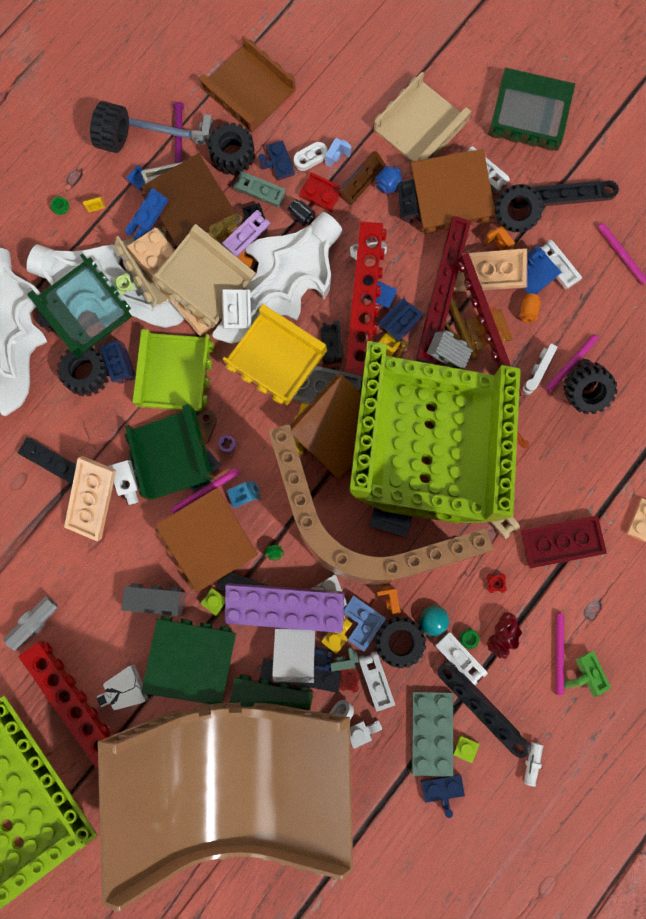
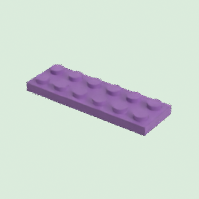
M227 583L225 623L342 633L344 624V592Z

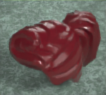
M504 612L499 618L497 625H495V635L489 637L487 641L488 650L500 659H506L510 655L509 649L515 650L519 647V637L522 635V631L514 614Z

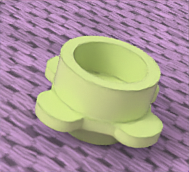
M127 273L118 278L115 277L112 281L120 295L135 289V285L131 283L130 275Z

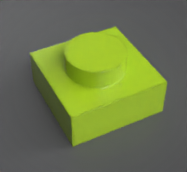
M212 588L200 604L217 616L225 605L226 598Z
M460 735L453 755L473 763L480 744Z

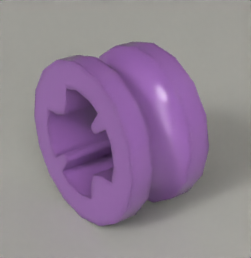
M224 435L219 439V447L224 453H231L236 449V441L232 436ZM225 440L232 441L229 449L222 447L225 444Z

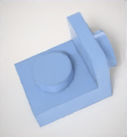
M335 138L325 155V164L332 167L334 162H338L341 154L349 157L352 146L345 140Z

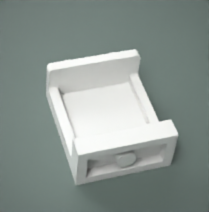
M289 628L275 629L273 682L314 683L315 631Z

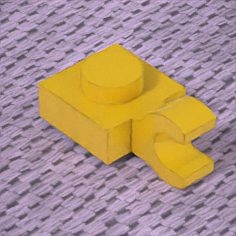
M346 618L342 633L328 632L321 642L337 654L349 639L345 633L351 627L352 622Z

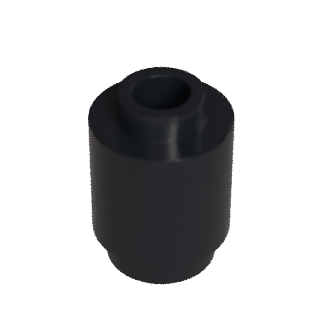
M295 199L288 207L290 215L303 226L310 225L315 219V211L302 200Z

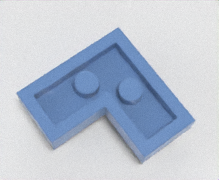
M353 596L345 607L344 614L356 621L358 625L348 641L365 651L386 618Z

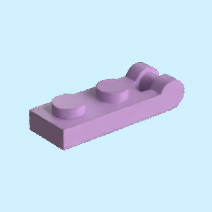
M256 210L222 243V246L238 257L271 223L267 219L265 220L261 216L262 214ZM255 221L260 225L259 227L254 224Z

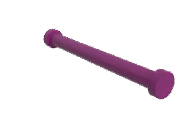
M175 102L173 104L175 128L182 129V110H184V104L182 102ZM175 136V163L182 162V137Z

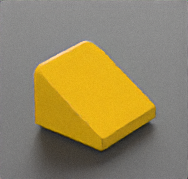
M102 196L83 201V205L88 212L106 208Z
M386 333L378 342L387 344L386 356L393 357L401 344L400 341L397 343Z

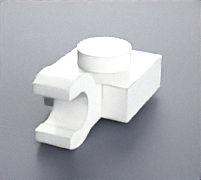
M364 720L350 726V742L354 749L372 741L370 734L382 730L379 720L367 726Z

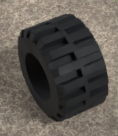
M100 101L91 118V143L95 148L118 153L122 150L128 136V111L124 106Z
M232 122L231 125L224 123L223 127L217 126V130H213L211 132L212 136L208 138V150L213 166L217 167L219 172L224 171L226 175L229 173L236 175V172L240 173L244 169L247 171L249 165H252L253 159H255V149L251 133L249 134L247 128L243 129V125L239 124L236 126ZM229 145L241 147L232 154L223 152V149Z
M517 184L506 188L498 196L495 203L496 219L500 225L508 231L519 233L528 231L533 226H536L538 220L542 217L541 213L544 208L542 207L543 200L540 198L539 192L525 184ZM516 197L525 198L530 206L528 215L521 220H515L508 214V204Z
M91 347L78 358L68 349L65 351V356L61 355L60 359L62 361L57 364L60 368L57 370V374L60 376L59 380L72 393L83 397L84 394L92 396V392L97 394L99 393L98 389L101 388L103 390L105 388L103 384L104 382L108 383L109 379L107 376L110 375L103 356L96 349L94 350ZM92 363V372L87 378L80 380L75 378L76 369L81 364Z
M588 361L587 364L582 362L579 363V367L575 365L572 368L573 371L567 373L568 378H564L563 381L565 383L563 386L565 397L580 413L589 414L591 412V414H596L598 410L600 412L604 411L603 408L609 407L611 405L610 402L615 400L614 394H617L618 391L615 388L618 386L615 378L603 365L601 366L597 362L595 364L592 361ZM598 381L594 391L582 394L587 384Z
M394 617L382 624L376 633V650L381 659L392 667H411V665L419 662L418 660L423 657V652L426 650L424 631L412 619ZM395 631H406L412 638V646L405 654H396L389 647V638Z

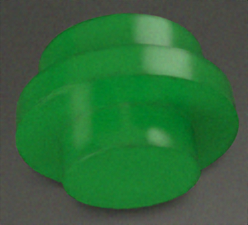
M55 197L51 201V210L56 215H64L68 212L70 206L65 198Z
M272 545L266 548L265 557L271 561L280 560L284 555V551L279 545Z
M466 629L461 632L459 641L464 648L473 649L479 644V635L473 629Z

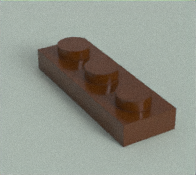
M373 151L338 190L348 204L352 205L386 166L378 152Z

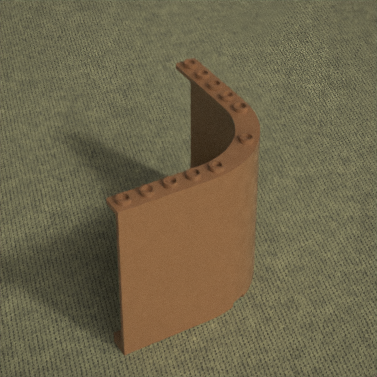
M290 425L268 430L301 538L318 563L334 575L354 583L386 584L461 562L494 550L487 529L478 530L389 557L366 556L347 549L331 537L317 516Z
M241 702L195 706L194 711L183 712V710L173 711L98 741L102 906L111 908L113 911H122L131 903L140 900L145 894L155 890L159 885L169 881L176 874L183 872L193 865L213 859L224 860L228 857L261 858L264 861L278 862L279 865L296 867L297 870L314 872L315 875L329 876L334 880H343L353 871L350 717L265 703H254L252 707H241Z

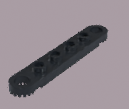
M613 180L533 187L536 192H539L540 198L543 200L542 206L608 201L614 199L619 192L618 185ZM605 187L612 188L613 193L605 192ZM523 198L521 203L516 202L514 199L510 201V205L516 209L530 208L525 198Z
M449 661L442 663L437 670L440 679L514 756L519 758L526 757L531 747L527 739L520 735V732L464 673H461L455 667V664L453 665ZM444 669L449 670L452 676L446 675L447 673H445ZM515 744L521 745L524 750L521 749L520 751Z

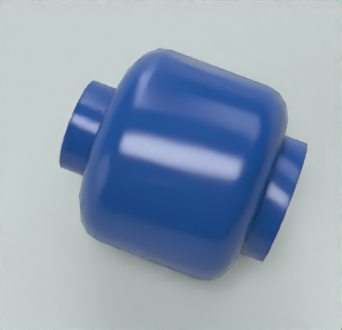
M385 166L375 178L376 187L384 194L394 193L398 188L397 185L402 182V172L396 166Z

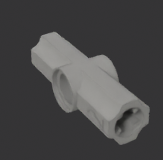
M45 596L32 610L27 611L21 616L17 626L3 639L5 644L12 650L17 651L30 637L36 635L44 627V622L59 608L57 603L50 597Z

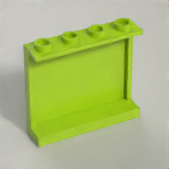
M141 329L133 404L136 407L182 411V406L190 404L195 408L196 412L203 411L204 407L208 405L206 388L210 387V377L207 376L208 370L212 368V359H209L210 352H213L214 341H211L209 334H206L205 338L153 334L149 330Z

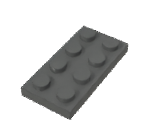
M316 366L292 398V401L310 404L336 374L343 375L360 391L363 376Z

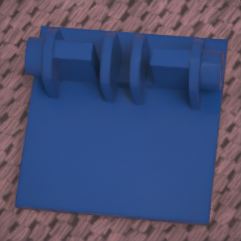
M538 245L527 253V287L524 289L528 294H537L562 273Z

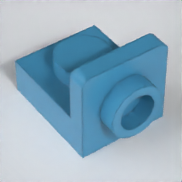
M255 481L244 482L227 490L233 508H238L251 501L261 499L260 489Z

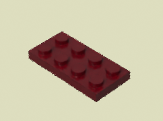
M598 516L520 530L529 569L607 554Z

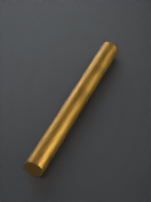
M452 296L449 308L463 341L468 344L467 347L472 349L470 358L475 360L478 358L477 352Z

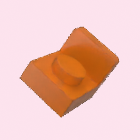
M503 226L498 229L493 228L487 233L486 245L496 240V245L500 250L513 249L515 242Z
M391 586L380 587V592H376L377 596L389 595V598L386 599L387 610H391L392 614L401 613L397 589H392Z

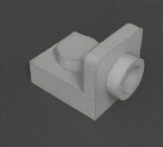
M204 114L203 122H200V131H191L193 143L198 145L209 143L208 138L212 136L211 132L213 131L211 115Z

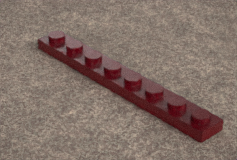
M456 216L451 218L415 361L434 365L436 363V358L427 354V351L435 333L444 331L459 271L458 259L463 255L471 224L469 220Z
M463 254L458 259V269L464 274V284L466 289L470 290L472 306L477 309L479 314L477 315L478 322L485 330V341L487 344H490L492 349L490 351L491 357L494 362L496 361L498 369L501 365L511 367L470 254Z

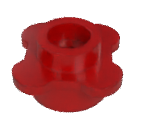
M503 573L487 575L486 579L489 584L487 590L489 593H494L495 591L504 593L507 590L505 586L506 576Z

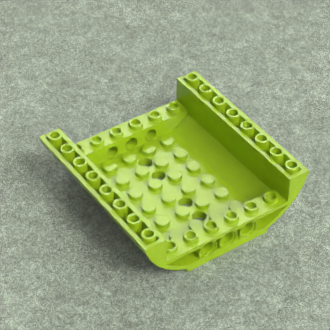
M367 341L350 482L352 495L367 505L381 509V511L458 524L493 522L513 517L520 368L501 365L495 375L389 357L386 356L387 344ZM432 404L435 407V411H429L426 405ZM424 422H431L434 428L428 429ZM421 457H428L431 464H424ZM420 475H426L429 478V483H423L420 480Z
M5 695L0 698V909L98 836ZM5 819L12 822L11 830L4 828L3 822ZM16 837L23 839V847L15 845L14 840Z

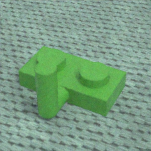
M594 651L587 652L575 659L582 676L564 681L565 688L578 687L587 683L593 697L600 696L611 689Z

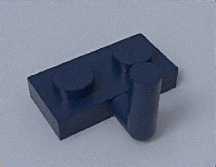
M283 140L266 145L270 160L266 161L265 154H260L258 156L260 168L265 170L273 167L278 181L294 176L295 172Z
M461 774L421 780L424 802L441 800L445 816L451 818L453 811L450 808L449 799L465 796Z

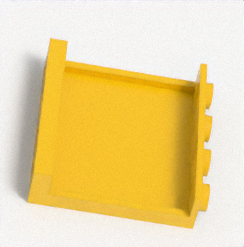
M262 304L259 309L260 315L228 359L224 357L223 360L226 364L225 367L232 373L238 372L242 375L241 378L249 384L253 382L257 385L256 388L264 394L268 392L273 396L272 399L280 405L284 403L288 406L326 353V344Z

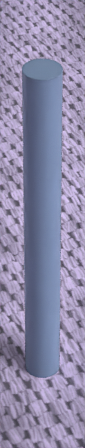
M129 118V126L191 139V131Z

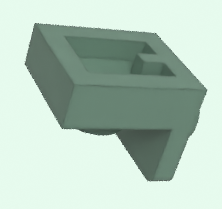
M348 647L350 658L346 660L345 656L334 658V662H330L331 671L355 668V663H358L357 650L353 651L352 647Z

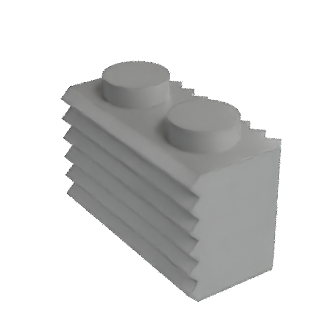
M449 331L436 332L427 354H430V356H433L448 367L464 370L472 349L467 347L468 344L465 341L455 339L453 337L454 334Z

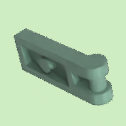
M243 171L239 173L238 181L232 187L238 193H244L279 208L286 194V189Z

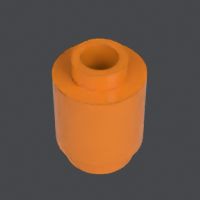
M526 294L525 298L522 299L519 317L523 322L533 323V321L538 320L541 305L538 295Z

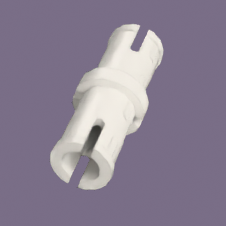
M531 742L529 757L525 761L527 767L523 783L526 785L536 786L538 771L542 767L540 763L544 748L542 744Z

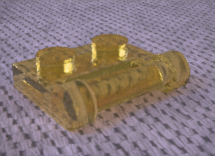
M236 213L211 225L209 235L217 242L225 236L228 238L239 228L241 221L239 214Z
M502 310L492 311L496 327L502 332V334H499L501 340L511 341L512 334L508 329ZM477 316L467 319L465 324L475 350L479 351L482 350V347L489 346L490 344H487L485 339L480 340L478 338L484 335L485 330L483 326H480Z

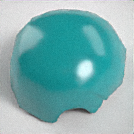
M430 605L422 611L418 624L423 629L424 634L437 637L446 631L450 619L444 608L438 605Z

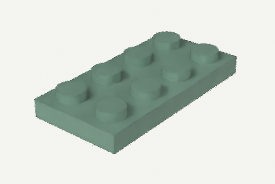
M412 691V775L453 776L452 692Z

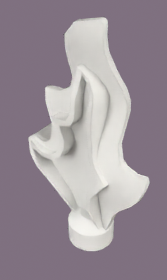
M321 212L311 225L296 233L261 238L246 248V253L253 256L259 263L257 274L243 289L250 290L251 326L260 315L259 309L262 304L281 316L286 315L294 320H298L301 313V298L308 289L317 290L323 300L325 299L331 286V271L328 259L329 248L343 234L341 226L332 216ZM221 321L212 336L214 339L232 344L240 342L249 329H223Z
M36 244L30 251L27 259V271L47 279L51 285L84 262L80 257L82 253L87 259L90 257L98 266L95 268L97 272L100 273L102 271L109 281L106 283L109 287L113 285L112 281L115 277L118 278L125 273L130 275L131 283L135 285L131 272L125 271L119 265L121 256L116 254L114 245L82 251H54ZM86 269L56 292L77 321L82 313L89 311L96 314L101 324L106 328L124 314V311L90 269ZM136 285L133 291H127L124 295L117 296L120 301L125 300L131 307L129 312L133 317L154 326L168 328L180 325L185 320L170 301L152 308L151 304L145 301L141 288Z
M0 248V413L3 416H8L23 405L29 394L31 353L36 347L48 341L45 335L33 325L30 315L32 310L37 307L27 294L34 290L39 295V290L12 272L10 252L7 249Z

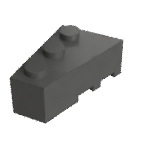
M131 583L130 587L124 586L122 611L184 616L186 592H181V588L170 587L169 591L162 590V586L150 585V589L142 588L143 584Z

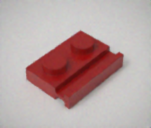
M311 172L299 193V197L332 212L341 195L338 191L341 186Z

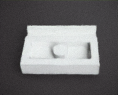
M222 290L223 329H249L251 327L250 290Z

